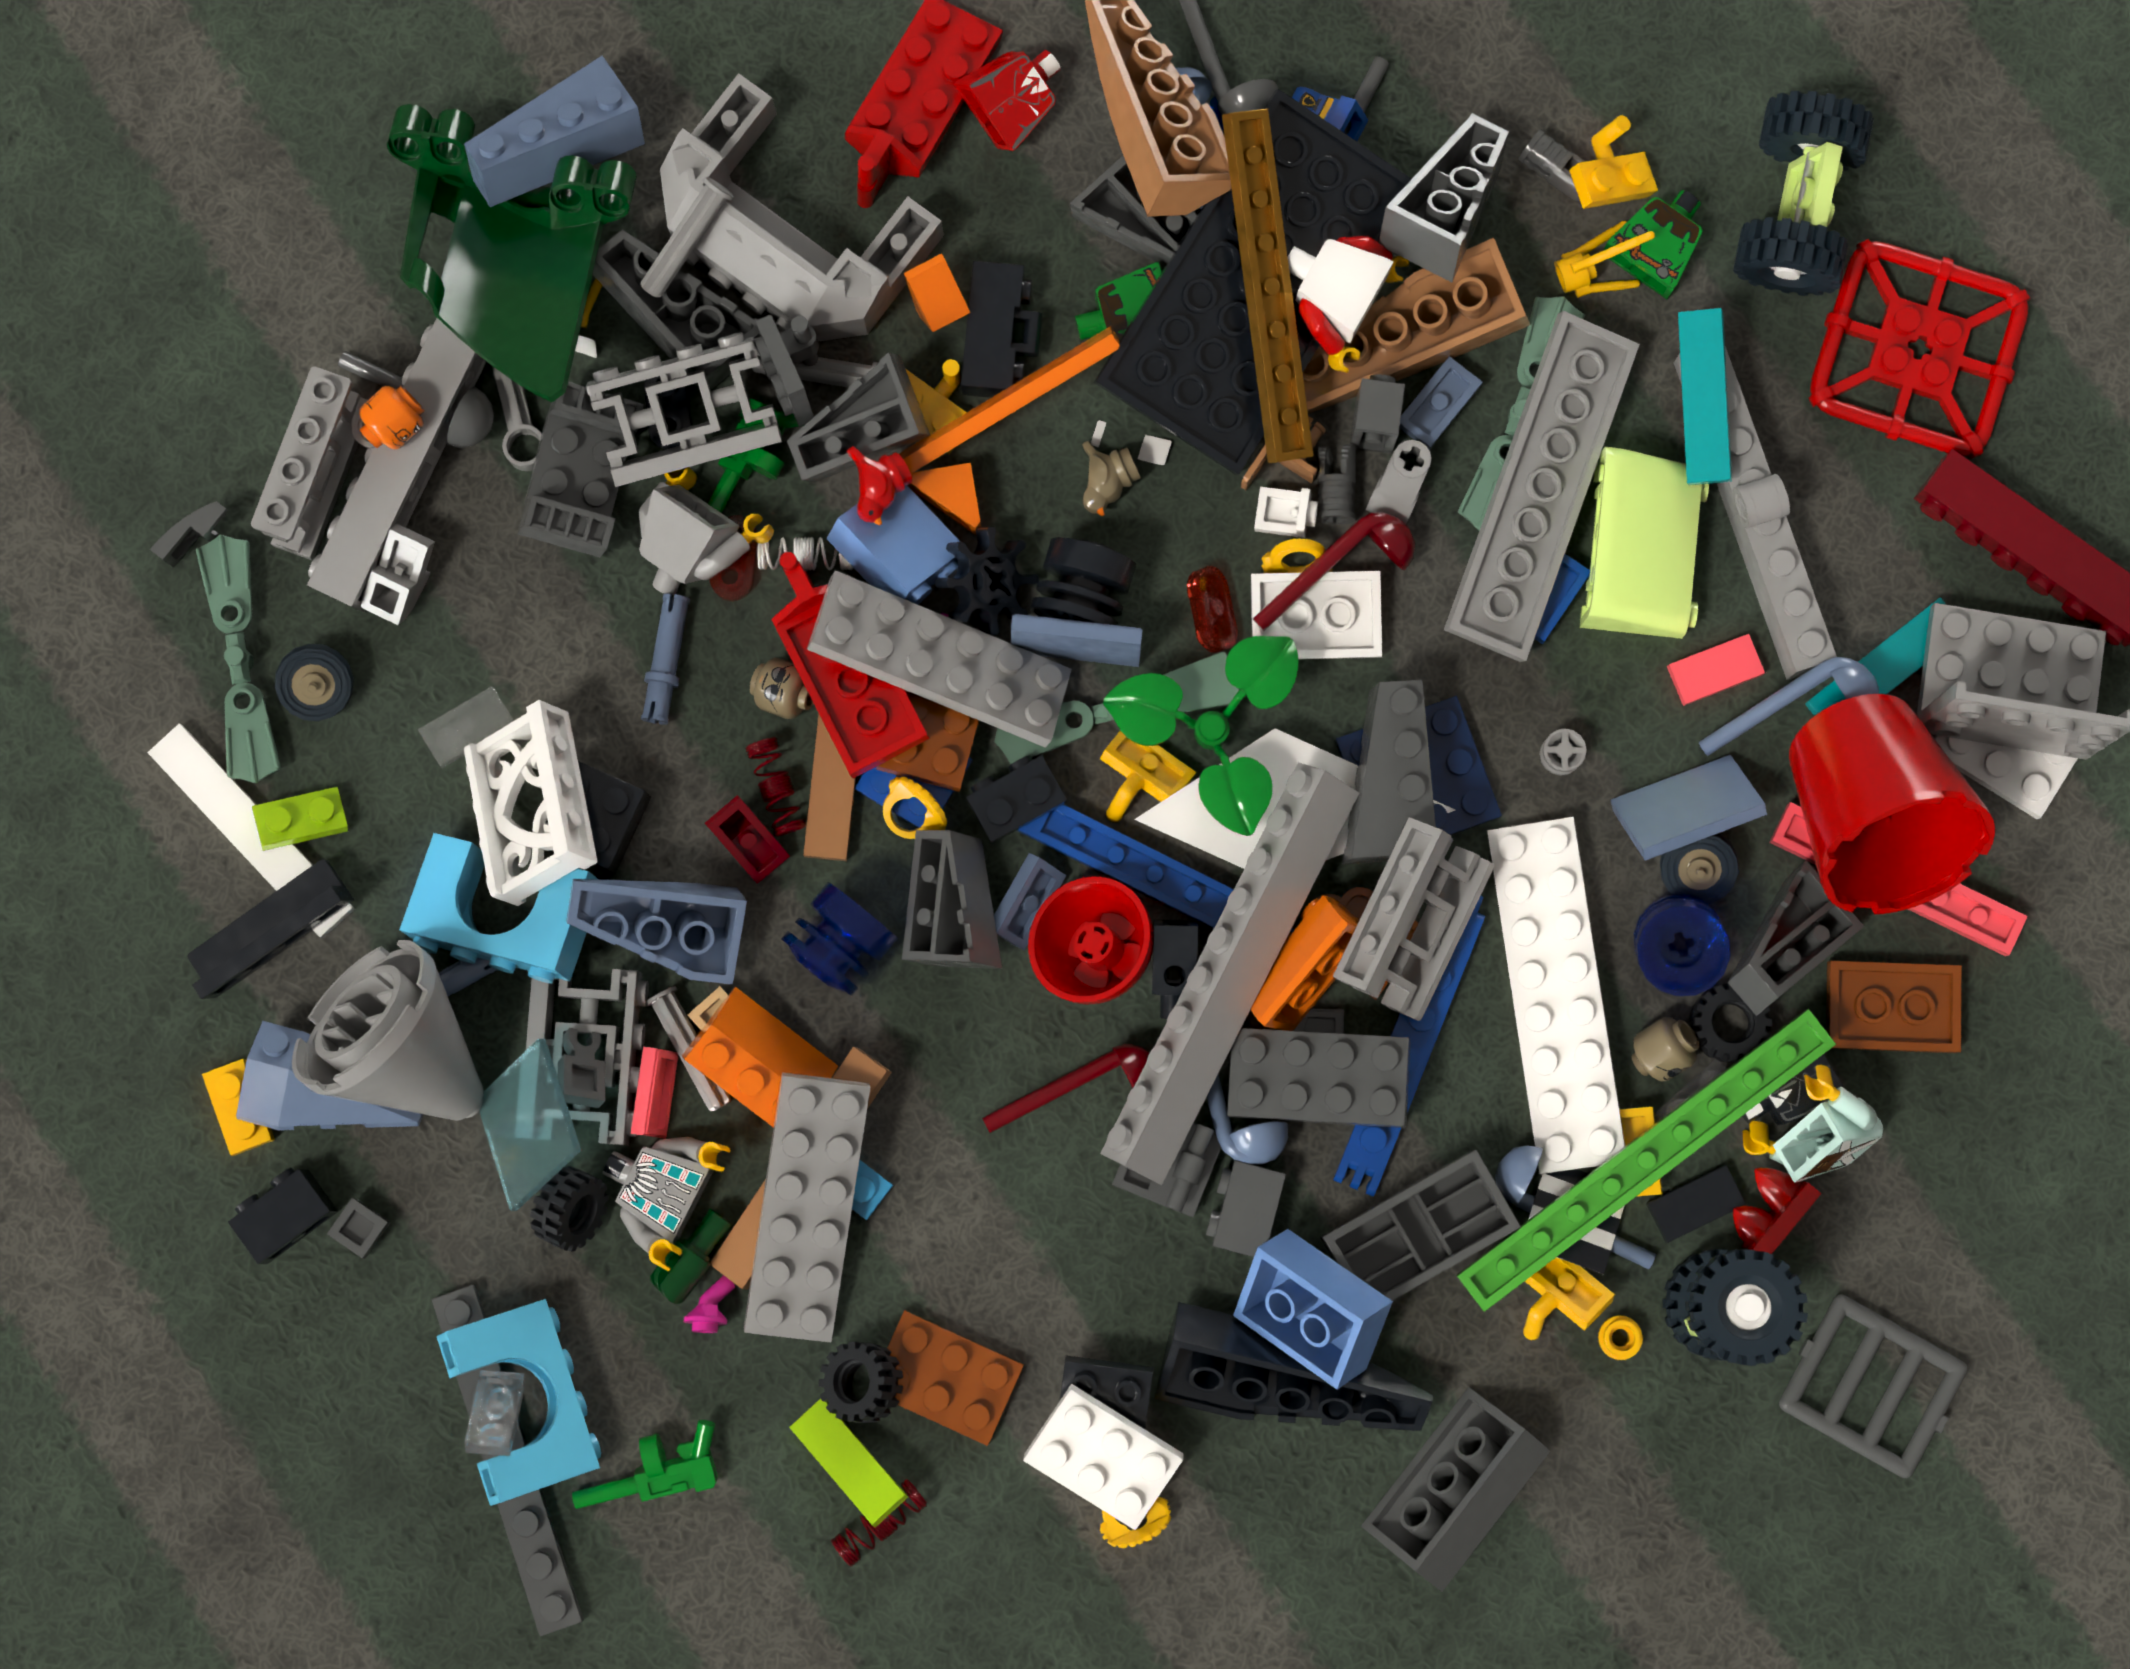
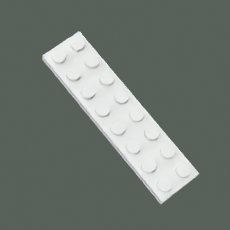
M1574 817L1487 830L1491 859L1494 864L1493 872L1534 1142L1536 1147H1543L1538 1163L1539 1174L1600 1166L1625 1147L1575 819Z

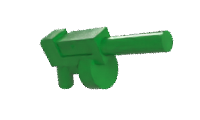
M752 398L749 399L752 409L767 406ZM774 408L782 435L786 428L799 427L793 413L785 416L783 411H777ZM741 409L738 415L741 421L738 423L735 431L762 424L763 419L745 423ZM764 447L720 458L718 465L725 471L708 504L722 513L740 478L748 480L751 472L754 470L770 479L777 480L785 465L784 462L763 450Z
M699 1420L694 1440L679 1444L676 1451L681 1457L666 1460L663 1444L658 1433L639 1438V1449L643 1467L636 1468L632 1477L572 1492L575 1508L579 1509L638 1493L641 1502L692 1488H695L696 1492L713 1488L718 1477L710 1450L715 1423L709 1420Z

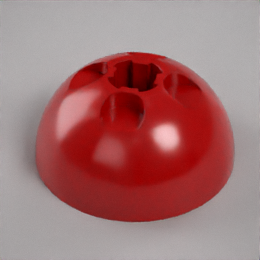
M1106 877L1080 878L1058 888L1043 902L1036 913L1028 938L1030 963L1041 984L1052 994L1064 1000L1078 1004H1099L1111 1001L1128 992L1145 973L1153 952V926L1144 904L1126 885Z

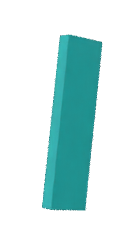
M1722 308L1678 312L1687 484L1700 485L1732 482Z
M1941 597L1858 661L1875 676L1879 686V694H1888L1923 666L1930 607L1934 603L1946 605ZM1834 680L1807 701L1805 705L1815 716L1829 706L1845 700L1846 697Z

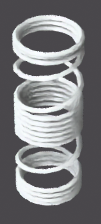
M784 537L780 540L775 567L772 566L769 556V541L762 544L758 543L757 557L760 570H766L768 564L772 570L778 567L782 547L784 548V553L787 552ZM813 537L794 538V555L804 570H815L820 544L823 560L828 570L834 567L838 551L835 549L831 567H829L821 537L818 539L814 560ZM839 553L841 569L852 571L853 566Z

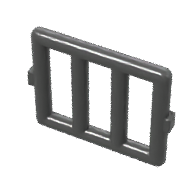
M1840 1294L1833 1299L1812 1340L1806 1339L1798 1353V1355L1802 1356V1359L1779 1400V1407L1782 1411L1897 1476L1906 1479L1913 1475L1934 1433H1942L1949 1419L1944 1414L1967 1373V1365L1962 1360L1857 1301ZM1846 1315L1867 1327L1868 1330L1826 1409L1822 1413L1800 1401ZM1885 1337L1906 1349L1907 1352L1861 1435L1839 1423ZM1924 1359L1946 1373L1905 1451L1900 1457L1878 1445Z

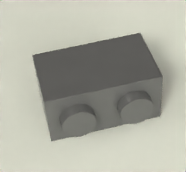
M1376 374L1371 375L1370 379L1362 378L1355 399L1350 444H1356V449L1392 453L1399 434L1405 384L1395 383L1396 379L1394 377Z
M1233 1161L1231 1169L1223 1167L1217 1188V1193L1224 1194L1220 1212L1212 1210L1206 1231L1207 1236L1213 1237L1211 1246L1254 1257L1258 1246L1267 1242L1270 1238L1286 1174L1239 1161Z

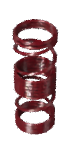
M770 737L749 744L745 749L749 759L772 757L756 767L753 774L756 776H772L759 782L757 785L759 786L758 789H760L759 792H761L760 795H762L761 798H763L762 801L770 802L765 810L769 812L792 810L772 823L771 827L774 829V836H782L806 827L807 824L804 822L805 819L802 818L779 827L774 826L782 819L800 810L801 807L768 809L778 800L795 793L790 776L787 775L789 771L756 773L761 767L782 756V753L755 756L779 748L778 739Z
M905 1479L903 1483L901 1482L902 1488L917 1505L918 1510L906 1501L903 1504L910 1510L920 1513L921 1509L927 1507L926 1501L908 1479ZM900 1505L898 1508L903 1522L890 1514L888 1515L889 1519L886 1517L877 1527H874L864 1516L860 1515V1519L871 1539L872 1547L863 1542L849 1528H845V1532L852 1542L856 1553L841 1534L831 1539L834 1548L849 1566L853 1567V1565L858 1563V1560H861L859 1550L852 1536L866 1548L874 1550L875 1541L870 1530L881 1541H885L887 1537H890L892 1533L898 1530L896 1523L906 1524V1518Z

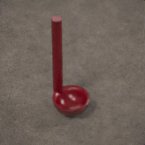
M1373 512L1365 515L1253 618V621L1265 631L1367 535L1393 563L1405 571L1414 559L1415 541L1410 529L1397 516L1385 512Z
M1131 1044L1112 1047V1051L982 1119L989 1133H992L1119 1066L1122 1067L1132 1088H1134L1147 1062L1149 1052L1141 1046Z

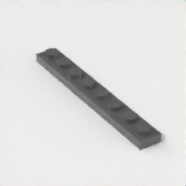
M476 1285L431 1299L442 1333L486 1318ZM501 1363L492 1364L456 1376L483 1461L527 1445ZM542 1488L497 1504L539 1636L584 1621Z

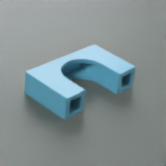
M433 833L399 930L412 938L413 942L429 953L436 954L438 948L450 950V956L464 962L474 964L477 958L489 960L490 967L506 973L513 974L515 968L527 970L529 977L541 982L552 984L554 978L570 981L587 933L566 922L573 879L597 878L589 871L577 868L539 890L533 909L517 927L501 934H482L478 932L472 918V901L485 866L482 851L472 842Z
M546 1299L446 1331L436 1336L449 1378L496 1363H514L531 1371L541 1382L546 1393L548 1403L547 1417L537 1437L522 1448L477 1463L490 1506L600 1468L598 1459L601 1458L600 1445L596 1436L588 1432L584 1419L588 1413L587 1405L582 1393L575 1391L570 1376L574 1373L572 1358L566 1349L562 1350L557 1335L560 1332V1321L555 1309L548 1307Z

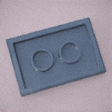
M1015 614L1012 615L1011 644L1039 656L1139 667L1143 630L1135 627Z
M1731 755L1611 799L1614 814L1644 860L1654 858L1767 815L1764 801Z

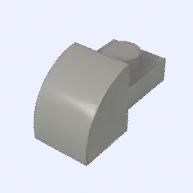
M399 524L390 528L379 565L370 573L360 607L396 625L402 623L413 610L428 581L431 572L426 569L435 541Z

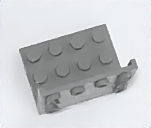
M1934 603L1930 607L1917 716L1931 734L2087 760L2130 732L2129 709L2119 716L2096 713L2106 631Z

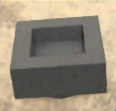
M351 1198L327 1235L362 1259H366L391 1222L357 1198Z

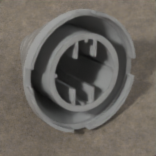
M398 940L397 945L401 949L391 953L382 946L374 949L350 966L328 988L312 1009L308 1019L315 1024V1027L307 1043L301 1038H298L295 1043L292 1056V1069L295 1077L316 1094L455 1121L474 1116L483 1104V1086L433 958L419 945L410 940Z

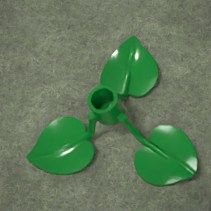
M1253 636L1238 642L1230 650L1226 658L1225 674L1229 683L1240 690L1222 713L1216 711L1205 712L1195 720L1186 713L1178 711L1177 709L1183 698L1181 687L1173 679L1155 673L1137 675L1121 682L1106 695L1103 704L1113 717L1120 731L1128 739L1139 745L1156 746L1168 740L1176 728L1175 718L1187 724L1188 728L1195 729L1194 736L1197 743L1205 749L1214 750V753L1218 755L1222 762V765L1207 767L1200 775L1198 789L1204 807L1216 821L1227 829L1240 835L1251 836L1270 803L1273 789L1272 779L1265 766L1253 758L1240 757L1230 763L1229 757L1222 748L1229 735L1228 719L1246 695L1253 706L1264 710L1275 707L1288 696L1293 688L1298 671L1297 648L1294 640L1287 636Z

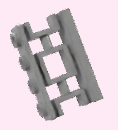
M735 333L719 338V346L702 350L701 344L691 345L676 350L677 358L661 362L659 355L635 361L636 369L619 373L618 367H611L593 373L594 380L587 382L586 385L593 411L615 406L626 443L609 448L606 451L615 487L782 442V434L775 416L773 404L752 409L741 374L742 370L757 367L761 364L753 340L754 337L744 339L743 333ZM744 353L745 358L729 362V368L734 381V385L711 391L705 369L687 373L686 370L690 367ZM657 376L661 378V381L647 384L645 387L651 407L636 412H627L622 392L604 396L603 393L606 390ZM698 383L709 421L669 432L658 393ZM739 401L745 423L763 419L762 424L711 438H706L705 435L721 430L716 407ZM656 424L662 446L680 442L678 447L627 461L623 460L625 456L638 453L639 449L633 432L636 429Z
M315 366L311 367L251 521V526L254 529L261 531L264 535L273 537L271 541L273 547L310 560L315 558L359 444L352 434V420L361 406L368 401L362 398L360 394L351 391L353 383L349 378Z
M1409 817L1332 977L1375 998H1378L1385 981L1390 984L1381 1003L1396 1012L1420 1021L1494 869V864L1481 858L1476 853L1455 846L1449 861L1445 860L1444 858L1453 841L1451 835L1439 828ZM1424 902L1428 905L1409 941L1406 939Z
M612 969L610 991L571 988L572 977L570 981L554 978L552 984L532 978L518 1138L559 1141L561 1119L600 1122L598 1143L629 1146V1138L637 1136L636 1134H631L634 1114L632 1100L633 1093H637L640 1067H635L636 1050H643L645 1043V1024L638 1023L640 1006H647L646 1001L649 995L648 981L642 980V973L638 970ZM556 980H559V997L581 999L579 1023L556 1022L554 1039H551ZM623 984H627L623 1042L619 1044L620 1027L597 1025L599 1000L622 1002ZM569 1028L577 1029L578 1034L597 1032L601 1033V1035H607L605 1087L615 1088L616 1071H620L615 1131H612L613 1114L590 1112L589 1106L573 1104L572 1111L548 1109L547 1127H544L548 1068L552 1066L551 1083L558 1084V1061L564 1054L566 1055L563 1047V1035Z

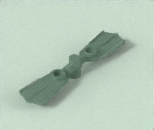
M1565 296L1553 298L1536 297L1534 299L1529 318L1530 325L1527 326L1517 367V378L1522 386L1515 404L1508 413V424L1504 432L1508 435L1499 436L1491 442L1458 509V513L1469 520L1478 531L1481 528L1505 461L1500 456L1499 451L1502 447H1510L1535 378L1530 374L1529 367L1540 364L1556 317L1560 312L1566 311L1581 319L1585 317V314L1575 308Z
M220 534L209 543L196 548V555L213 622L220 631L227 634L225 635L227 649L224 652V659L230 668L231 683L234 685L227 692L224 702L227 777L257 784L268 775L280 770L281 764L264 696L259 688L253 684L246 683L251 682L249 671L254 665L253 655L246 650L243 632L252 620L250 543L247 540L234 539ZM230 607H236L238 610L237 618L230 622L226 621L224 618L225 611ZM243 694L249 695V706L245 709H239L237 707L239 696Z
M1220 652L1163 674L1173 679L1182 689L1183 698L1177 709L1178 711L1191 712L1226 706L1231 702L1239 689L1232 686L1227 680L1225 674L1227 655L1225 652ZM1080 701L1062 702L1052 741L1046 748L997 728L994 742L1003 751L1010 764H1013L1025 756L1031 755L1033 758L1084 738L1092 730L1094 721L1096 725L1114 719L1103 703L1091 706L1090 709L1085 703ZM1073 714L1082 716L1083 721L1078 728H1070L1067 724L1068 718Z

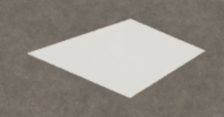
M1275 728L1229 758L1230 763L1240 757L1253 758L1265 766L1272 779L1273 789L1270 803L1253 835L1244 836L1235 833L1221 825L1210 815L1200 799L1198 789L1200 777L1134 820L1245 869L1247 860L1254 851L1266 827L1267 820L1273 813L1286 788L1287 781L1293 774L1298 762L1325 770L1354 790L1356 788V772L1359 766ZM1433 800L1434 803L1442 805L1447 813L1455 811V809ZM1350 813L1326 860L1344 854L1348 839Z

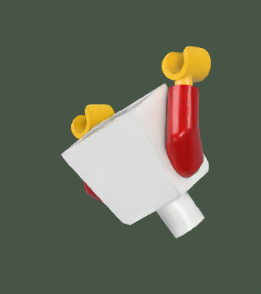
M1370 236L1340 237L1336 241L1327 239L1317 257L1295 246L1288 255L1289 273L1303 280L1295 300L1299 304V313L1312 336L1324 351L1329 354V365L1335 371L1349 372V369L1343 364L1345 354L1352 360L1358 361L1360 359L1359 350L1344 346L1345 341L1351 343L1384 282L1403 281L1404 278L1396 273L1395 266L1406 267L1409 265V260L1401 256H1393L1391 251L1387 250Z

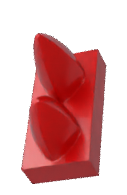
M1756 1168L1754 1173L1758 1190L1772 1210L1768 1213L1761 1208L1753 1206L1735 1207L1733 1209V1219L1738 1235L1744 1242L1742 1245L1744 1250H1755L1772 1254L1822 1193L1809 1182L1800 1181L1794 1183L1788 1173L1772 1168Z

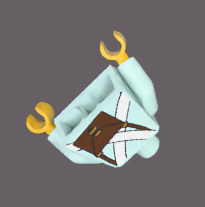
M1825 1065L1815 1066L1817 1079H1813L1806 1074L1804 1079L1808 1096L1811 1099L1820 1101L1828 1099V1102L1818 1105L1776 1142L1769 1140V1127L1764 1122L1752 1121L1749 1124L1750 1131L1743 1130V1147L1745 1151L1750 1155L1770 1153L1769 1158L1783 1164L1794 1183L1851 1164L1882 1138L1883 1125L1877 1117L1875 1110L1863 1099L1857 1098L1843 1087L1835 1088L1830 1068Z

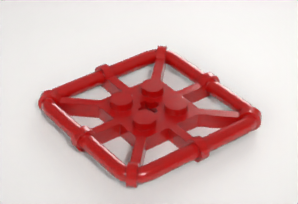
M1866 239L1856 245V250L1848 261L1833 312L1828 313L1824 325L1827 327V331L1811 378V396L1808 399L1813 408L1818 407L1830 416L1886 433L1885 438L1896 441L1898 438L1945 453L1953 449L1962 456H1968L1971 459L1983 454V448L1991 437L2007 384H2012L2015 371L2012 370V366L2028 318V301L2031 299L2026 289L2020 290L2019 287L2008 281L1953 264L1954 259L1943 256L1939 260L1886 242H1871L1869 239ZM1879 259L1935 276L1926 306L1900 298ZM1864 267H1866L1886 304L1879 329L1849 318ZM1947 280L2005 299L1967 319L1938 310ZM2011 311L1995 365L1963 356L1971 330ZM1843 333L1875 343L1866 369L1827 387ZM1918 339L1923 340L1925 347L1930 350V353L1923 354L1920 360L1913 357L1914 350L1908 348L1909 342L1915 343ZM1958 370L1990 380L1974 432L1970 429L1951 394ZM1870 380L1899 389L1891 417L1836 400L1835 397ZM1914 393L1938 401L1958 438L1905 422L1904 416L1911 394Z

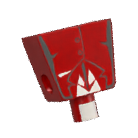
M1047 50L1041 52L1032 61L1024 52L1010 51L962 77L953 85L998 149L1014 151L1054 106L1056 97L1046 82L1059 72L1061 68L1056 58Z

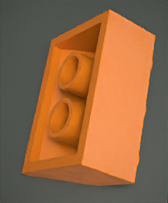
M1325 895L1320 899H1314L1303 910L1301 914L1303 920L1293 932H1289L1250 1009L1263 1026L1283 1031H1293L1335 981V978L1332 976L1359 922V919L1338 900Z
M734 987L682 1054L684 1060L773 1128L782 1072L832 1078L838 1068L836 1063L737 987Z

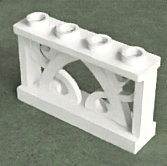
M537 700L526 707L527 713L479 743H470L464 747L467 764L466 772L470 781L473 810L476 815L480 837L479 844L487 876L486 884L493 898L516 906L525 903L527 897L577 868L585 870L598 862L569 713L541 700ZM528 740H530V741L526 744V746H525L524 748H522V747L520 746V745H522L523 743H525V742H527ZM510 751L515 757L513 764L500 761V757ZM532 768L538 770V772H539V776H538V777L535 775V773L533 772ZM525 780L531 785L542 788L544 798L536 811L532 832L524 830L511 819L517 796ZM532 848V859L528 870L521 873L520 867L524 868L528 864L531 857ZM553 850L554 855L544 860V851Z

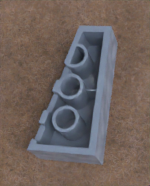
M602 55L464 143L473 181L488 205L492 207L551 183L557 161L564 156H579L595 165L644 145L645 142L638 107Z

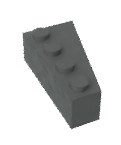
M1472 113L1386 206L1379 243L1387 250L1453 282L1500 172L1509 131Z
M623 229L598 249L593 276L670 359L677 358L676 350L691 345L701 344L702 350L719 346V338L735 333H743L744 339L760 337L755 322L758 320L757 318L752 319L740 311L736 304L724 296L722 298L704 287L700 280L689 273L685 274L679 270L661 297H654L641 287V281L659 253ZM744 353L690 367L686 370L687 373L705 369L709 387L712 390L731 374L729 362L745 358ZM694 383L696 388L700 391L698 383Z
M1422 680L1379 682L1369 691L1361 741L1362 750L1355 778V790L1359 792V795L1350 811L1348 839L1344 849L1342 865L1388 862L1409 817L1436 827Z

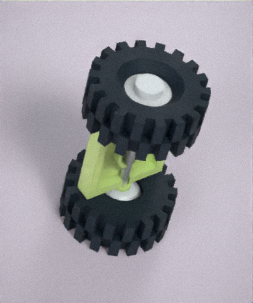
M1791 91L1790 95L1783 92L1777 94V98L1772 96L1769 99L1764 115L1759 147L1764 149L1763 153L1767 156L1774 155V160L1779 162L1788 161L1790 163L1787 169L1778 219L1776 220L1773 217L1765 218L1764 221L1754 219L1751 220V223L1746 222L1741 228L1733 267L1734 273L1738 274L1741 280H1749L1748 283L1753 286L1762 285L1764 289L1781 290V292L1788 294L1796 292L1799 296H1808V293L1816 296L1823 295L1824 292L1830 294L1835 292V289L1838 290L1840 288L1849 243H1847L1845 237H1840V233L1835 230L1827 231V226L1834 215L1835 206L1832 203L1834 188L1841 178L1842 171H1848L1849 167L1856 169L1866 161L1874 118L1871 111H1865V106L1860 103L1853 105V100L1846 97L1837 99L1835 94L1818 95L1817 91H1808L1807 94H1802L1800 91Z
M1725 1249L1705 1250L1699 1254L1689 1256L1682 1265H1677L1672 1271L1674 1275L1671 1281L1666 1282L1664 1290H1667L1666 1299H1662L1663 1309H1666L1667 1313L1665 1321L1667 1326L1672 1328L1674 1332L1673 1337L1678 1343L1685 1345L1687 1350L1704 1358L1728 1361L1741 1365L1756 1366L1759 1363L1767 1364L1776 1361L1775 1357L1778 1355H1786L1791 1350L1789 1347L1791 1343L1799 1341L1803 1334L1799 1329L1801 1323H1807L1808 1313H1803V1303H1808L1806 1293H1801L1799 1285L1802 1284L1798 1275L1792 1274L1788 1270L1790 1266L1783 1260L1775 1259L1774 1255L1767 1252L1755 1250L1730 1251Z

